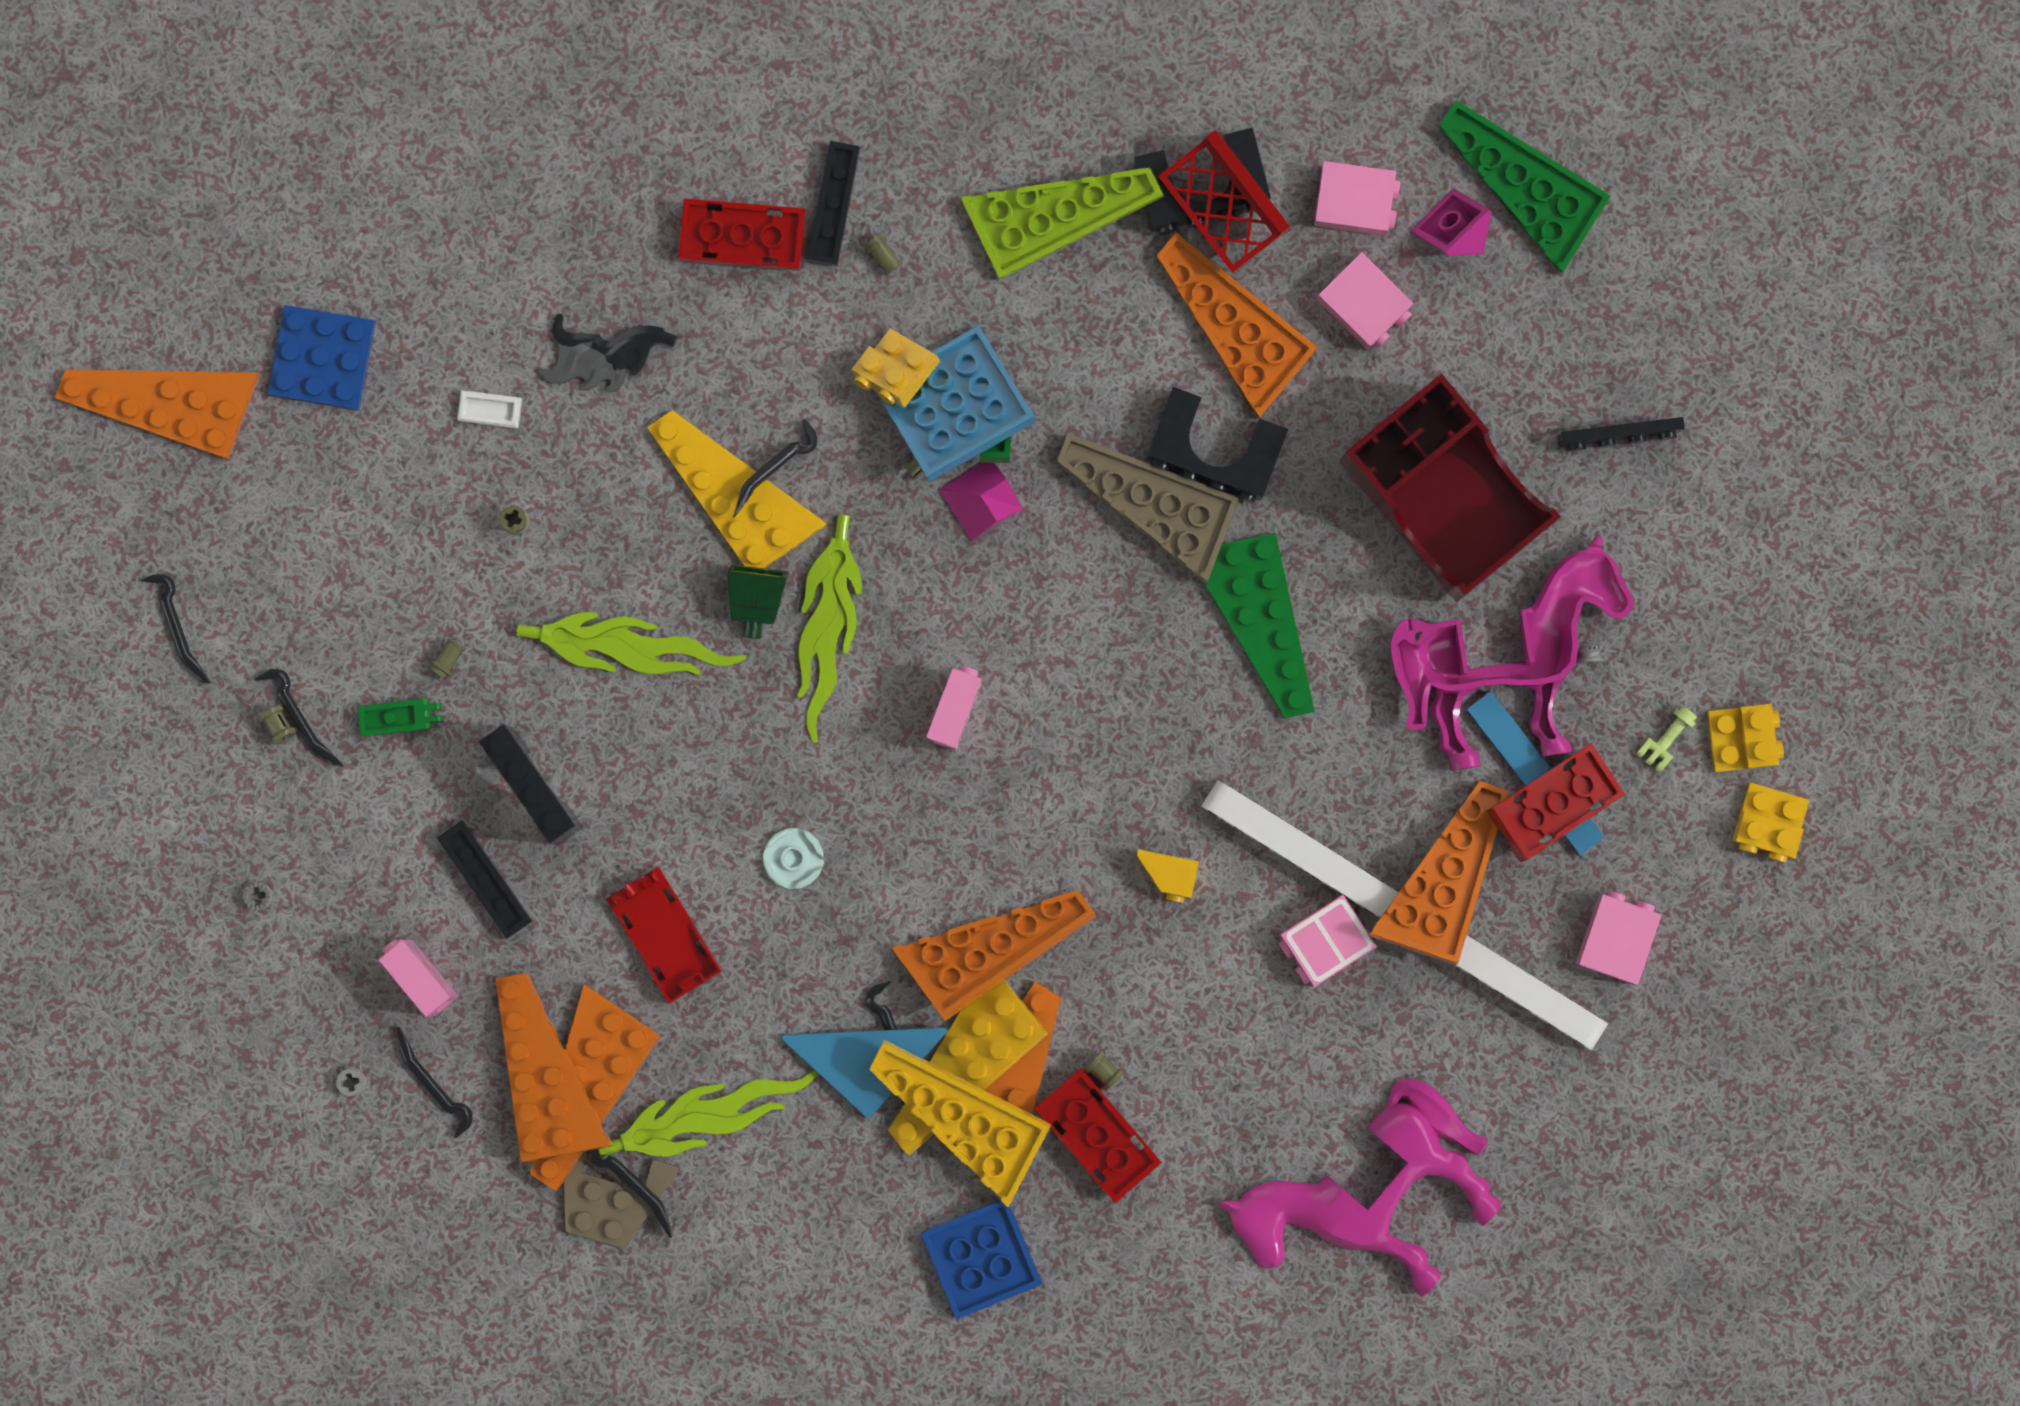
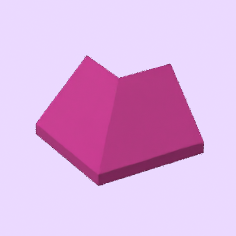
M1453 188L1411 232L1448 256L1483 254L1492 213L1485 206Z
M982 462L939 489L971 541L1023 509L1009 482L995 463Z

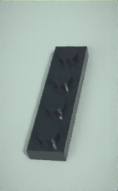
M830 141L807 260L809 262L838 267L859 160L860 146Z
M1677 417L1565 431L1558 435L1559 448L1567 447L1568 452L1585 450L1586 444L1597 443L1598 448L1616 446V440L1628 439V444L1647 442L1646 437L1658 435L1660 441L1677 438V433L1685 429L1684 418Z
M464 820L437 837L506 939H509L533 922Z

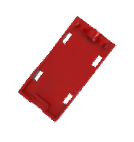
M684 198L678 259L683 263L801 271L806 209ZM708 207H709V208H720V209H722V212H721V211H715V210L709 211V210H707V209H708ZM768 211L782 212V217L776 215L768 216ZM703 254H715L717 256L716 258H704ZM763 259L778 260L777 264L763 263Z
M1590 743L1486 812L1496 827L1502 831L1510 843L1509 847L1521 863L1530 859L1626 794L1593 744ZM1572 760L1574 765L1563 771V765ZM1523 792L1525 798L1514 804L1515 800L1513 798ZM1598 801L1602 805L1595 811L1588 809ZM1548 834L1552 836V839L1544 844L1539 842Z
M659 866L606 898L669 1004L723 971ZM668 888L676 901L670 903L663 890ZM625 914L634 926L631 929L627 927L622 919V916ZM698 941L701 942L707 952L704 956L695 944ZM657 966L666 978L662 982L654 971V968Z
M1082 1068L1034 1108L1044 1121L1051 1124L1050 1128L1114 1203L1118 1202L1162 1163ZM1093 1088L1104 1099L1100 1103L1089 1092ZM1056 1120L1066 1131L1063 1135L1053 1126ZM1134 1135L1144 1146L1141 1150L1130 1140ZM1096 1168H1098L1099 1171L1106 1178V1180L1103 1183L1092 1172Z

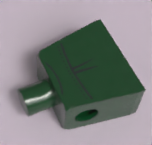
M731 564L727 573L730 616L732 620L744 621V637L759 639L762 635V625L775 623L789 571Z

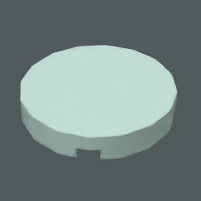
M799 828L784 829L774 834L767 842L763 853V867L768 877L777 885L787 889H801L812 884L820 875L824 864L823 849L819 841L810 832Z

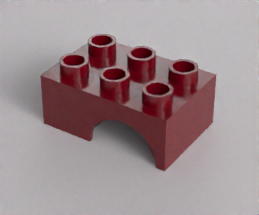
M1442 373L1345 451L1339 460L1341 465L1455 602L1465 597L1561 518L1554 507L1550 508L1539 501L1512 473L1495 449L1489 436V429Z

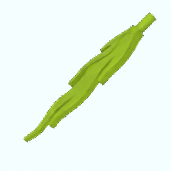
M838 514L835 538H832L829 546L814 562L808 573L805 599L801 608L803 614L809 610L814 601L817 587L822 583L824 588L822 598L806 624L799 643V661L802 685L798 692L799 698L804 697L810 687L811 662L816 653L819 660V682L807 711V728L814 743L818 742L816 728L818 715L837 684L835 652L838 637L845 625L847 632L843 644V653L847 655L856 633L857 616L847 588V578L851 581L856 595H861L862 593L861 575L851 554L849 540H847L850 516Z
M581 612L565 617L553 624L542 625V627L520 624L517 627L518 637L540 639V642L549 645L560 656L576 666L603 669L612 673L617 671L613 665L604 660L586 655V652L591 650L599 651L611 656L632 670L649 675L682 671L701 675V670L690 663L664 662L656 658L664 654H685L715 666H731L746 659V655H718L696 640L686 636L652 638L638 635L628 629L637 627L653 631L657 630L658 627L655 624L626 616L611 618L589 627H582L583 624L598 618V614L596 612Z
M814 1070L805 1077L795 1081L755 1079L743 1085L737 1091L713 1100H699V1098L704 1094L722 1090L725 1084L700 1086L683 1094L663 1116L656 1119L657 1113L666 1104L665 1100H659L644 1110L630 1129L620 1135L621 1138L612 1140L613 1146L599 1149L600 1155L604 1157L625 1149V1152L637 1151L648 1155L666 1157L695 1147L706 1146L707 1141L702 1139H690L680 1142H673L671 1139L681 1133L729 1134L740 1131L769 1111L785 1108L783 1103L769 1102L749 1112L738 1113L737 1111L743 1105L761 1096L795 1093L807 1087L818 1075V1072Z

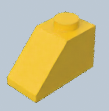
M1140 849L1137 850V858L1158 890L1162 893H1167L1166 900L1184 903L1185 897L1192 898L1198 861Z

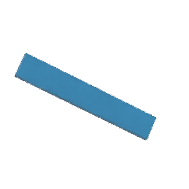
M1491 691L1466 709L1524 786L1551 769ZM1588 819L1564 835V837L1580 856L1604 838V835L1594 822Z

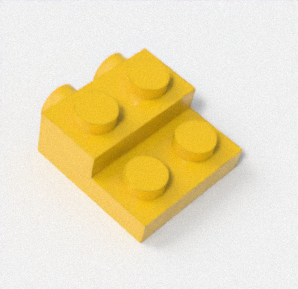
M890 328L875 349L869 346L851 370L855 376L854 381L859 387L865 391L874 390L889 405L896 403L905 408L939 364L940 360L936 354Z
M1772 704L1707 711L1714 773L1779 765V759L1784 757V748L1781 740L1776 741L1775 728L1780 727V716L1778 710H1772Z
M1749 782L1732 842L1739 843L1738 849L1748 853L1757 854L1758 849L1769 852L1768 858L1786 863L1787 858L1795 859L1804 830L1802 825L1809 800Z

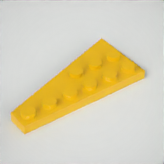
M673 410L647 427L744 566L767 568L828 525L767 479L753 491L750 498L735 518H733L740 490L746 480L756 471Z
M1004 980L960 1011L930 1063L985 1090L1048 1033L1011 986ZM906 1103L888 1130L908 1155L915 1152L934 1135L931 1128L921 1118H918Z
M884 1040L869 1070L895 1096L898 1095L911 1108V1111L918 1118H921L931 1128V1131L1009 1207L1051 1124Z

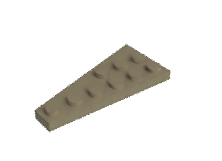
M1067 433L1056 464L1207 584L1239 498Z

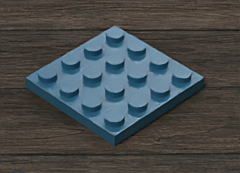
M979 325L932 351V353L939 357L940 362L905 408L896 403L889 405L880 398L929 482L1037 422L1034 414Z

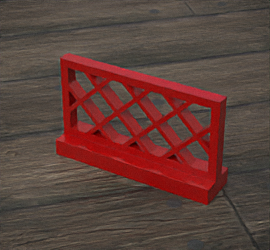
M1216 129L1207 135L1205 140L1158 176L1232 273H1235L1279 237H1283L1292 230ZM1205 148L1213 156L1212 170L1194 168L1196 155ZM1191 160L1190 167H1183V165ZM1217 162L1224 171H1216ZM1177 170L1189 171L1187 189L1175 188L1168 180V177ZM1194 172L1211 174L1209 192L1191 190ZM1215 175L1228 176L1231 179L1230 194L1213 192ZM1235 186L1238 188V190L1241 192L1243 196L1234 195ZM1178 192L1187 193L1186 202ZM1191 194L1208 196L1206 213L1193 212L1189 207ZM1212 196L1230 198L1227 216L1210 214ZM1234 199L1248 201L1251 205L1249 218L1231 216ZM1254 211L1261 218V220L1253 219ZM1197 216L1205 217L1204 225L1201 223ZM1209 218L1227 220L1225 237L1211 236L1208 232ZM1231 220L1248 222L1246 240L1229 238ZM1252 223L1265 224L1272 235L1263 242L1250 241ZM1216 241H1224L1223 250ZM1228 242L1245 244L1244 257L1235 264L1226 255ZM1249 245H1257L1248 253Z

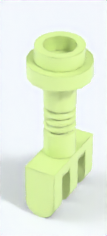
M1682 706L1680 709L1676 708L1673 714L1677 718L1657 743L1648 737L1635 753L1641 758L1648 749L1651 750L1652 753L1645 761L1648 765H1651L1657 757L1661 758L1662 760L1655 767L1658 773H1661L1673 758L1666 750L1674 739H1676L1686 725L1693 728L1696 724L1694 720L1697 716L1685 706Z

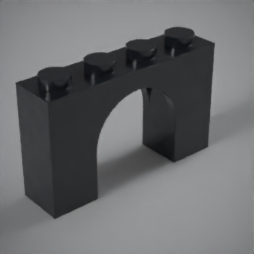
M1253 127L1224 134L1223 140L1266 196L1271 199ZM1164 150L1134 157L1135 170L1150 168L1164 197L1145 206L1151 233L1158 231L1159 235L1170 234L1177 231L1176 226L1188 224L1189 228L1196 227L1158 177L1169 168ZM1171 176L1168 177V180H1169V181L1171 182V184L1174 186V184H1173V182H1172V179H1171ZM1231 179L1228 187L1223 192L1224 194H1230L1231 192ZM1235 186L1234 195L1243 196L1241 192L1238 190V188ZM1181 195V197H1182V198L1184 199V201L1186 202V197H1184L1183 195ZM1217 197L1213 199L1210 214L1227 216L1230 198ZM1234 199L1231 216L1235 217L1236 211L1247 209V212L1250 213L1251 205L1247 200ZM1190 200L1189 207L1193 212L1206 213L1207 201ZM1197 216L1201 223L1204 225L1205 217Z
M1173 387L1147 459L1152 461L1151 465L1167 471L1169 467L1181 471L1180 476L1196 482L1198 478L1209 482V487L1222 492H1226V489L1238 492L1237 497L1249 503H1254L1255 499L1261 501L1288 429L1259 418L1248 450L1239 461L1225 467L1208 465L1196 456L1192 450L1189 438L1190 428L1202 397Z
M503 724L478 741L550 844L560 845L584 828L568 804L558 798L541 776L528 755L531 753L513 727Z

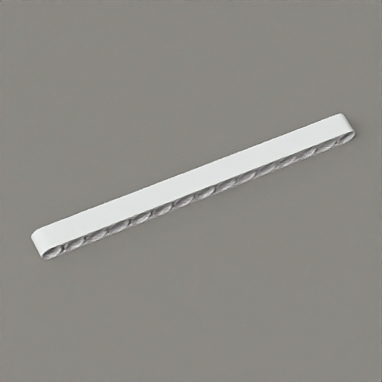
M1218 780L1201 805L1202 808L1216 814L1218 818L1232 827L1235 826L1240 829L1245 835L1256 842L1270 848L1269 850L1283 859L1291 861L1296 867L1307 874L1315 876L1331 889L1347 896L1349 900L1363 909L1366 908L1379 919L1399 893ZM1466 936L1460 960L1455 965L1467 974L1475 976L1479 979L1478 981L1494 991L1497 990L1510 1001L1526 1008L1531 1014L1558 1028V1031L1582 1043L1587 1049L1593 1050L1608 1025L1605 1021L1471 937Z

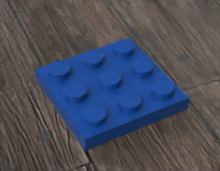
M284 305L268 395L360 411L376 321Z
M1001 1200L921 1232L956 1320L1042 1285L1041 1278L1011 1205L1007 1207Z

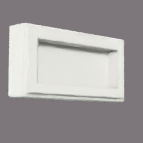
M461 390L457 421L518 429L522 398Z

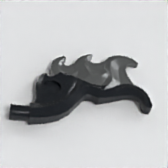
M557 314L552 331L554 338L558 342V361L549 371L543 368L539 370L543 378L552 384H563L577 377L584 378L586 383L579 387L582 391L590 390L601 382L610 380L611 385L606 388V392H615L624 384L627 369H631V372L635 375L642 370L650 350L655 344L661 342L674 347L678 336L664 331L665 329L661 327L637 326L626 330L612 340L606 341L600 334L566 332L563 329L564 316Z

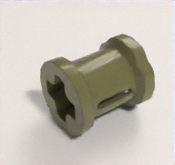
M511 505L504 508L500 513L499 521L502 528L511 535H521L528 530L530 526L529 515L519 506ZM518 513V517L522 521L520 525L514 524L513 528H511L512 524L508 521L509 516L515 517Z
M282 705L270 708L258 716L259 722L265 724L272 737L270 740L272 745L281 743L297 732L295 727H290L283 714L284 708Z
M1102 1050L1084 1068V1071L1093 1074L1103 1084L1102 1089L1107 1091L1125 1071L1122 1068L1117 1069L1105 1057L1106 1053Z

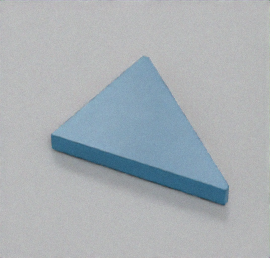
M946 1027L786 1034L781 1039L869 1119L892 1094L869 1070L883 1041L886 1040L924 1059L949 1030Z

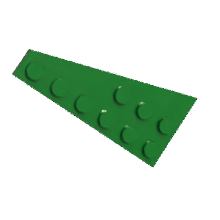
M1455 100L1438 128L1559 273L1562 274L1611 195Z
M1276 533L1222 544L1207 584L1204 583L1284 719L1314 713L1315 709Z

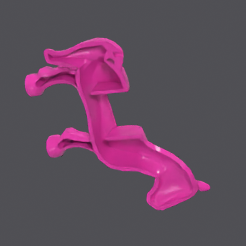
M1597 535L1592 540L1587 550L1576 551L1555 566L1545 581L1534 606L1521 610L1519 622L1525 661L1468 669L1460 619L1443 621L1436 624L1412 618L1404 619L1394 631L1390 643L1391 659L1396 678L1409 704L1406 726L1410 730L1426 727L1428 697L1432 685L1436 698L1431 706V714L1440 730L1439 747L1442 752L1449 755L1451 771L1481 766L1479 753L1469 747L1461 731L1459 713L1464 696L1486 685H1521L1534 691V706L1529 721V730L1531 734L1541 741L1542 757L1573 752L1570 741L1561 736L1554 725L1552 707L1559 684L1576 664L1579 645L1577 623L1584 601L1599 607L1610 617L1618 619L1626 617L1634 606L1633 596L1624 582L1617 564L1602 549L1601 535ZM1417 632H1423L1420 635L1419 640L1417 642L1415 640V634Z
M1415 1078L1399 1079L1393 1084L1386 1108L1367 1127L1408 1162L1368 1209L1328 1175L1318 1184L1271 1181L1245 1192L1240 1200H1227L1219 1203L1222 1209L1231 1214V1223L1234 1231L1246 1244L1256 1263L1262 1268L1271 1269L1282 1264L1285 1256L1283 1233L1285 1224L1289 1223L1301 1228L1310 1229L1326 1242L1345 1250H1370L1397 1258L1411 1273L1413 1289L1420 1297H1424L1436 1285L1442 1273L1437 1268L1428 1264L1427 1252L1421 1246L1400 1240L1388 1232L1390 1219L1398 1202L1411 1184L1427 1175L1441 1176L1453 1181L1463 1190L1472 1204V1217L1481 1226L1486 1225L1502 1205V1202L1490 1193L1489 1181L1472 1171L1464 1155L1457 1151L1445 1150L1439 1142V1138L1446 1139L1473 1154L1480 1155L1486 1149L1489 1143L1488 1139L1468 1130L1459 1119L1452 1105L1426 1081ZM1404 1097L1408 1099L1410 1103L1398 1102L1401 1098Z

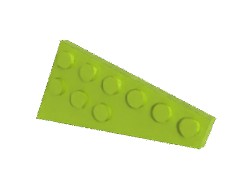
M1142 168L1110 175L1084 177L1078 180L1052 182L1001 192L995 191L975 196H962L960 198L999 279L1002 280L1164 197L1152 170L1150 168Z

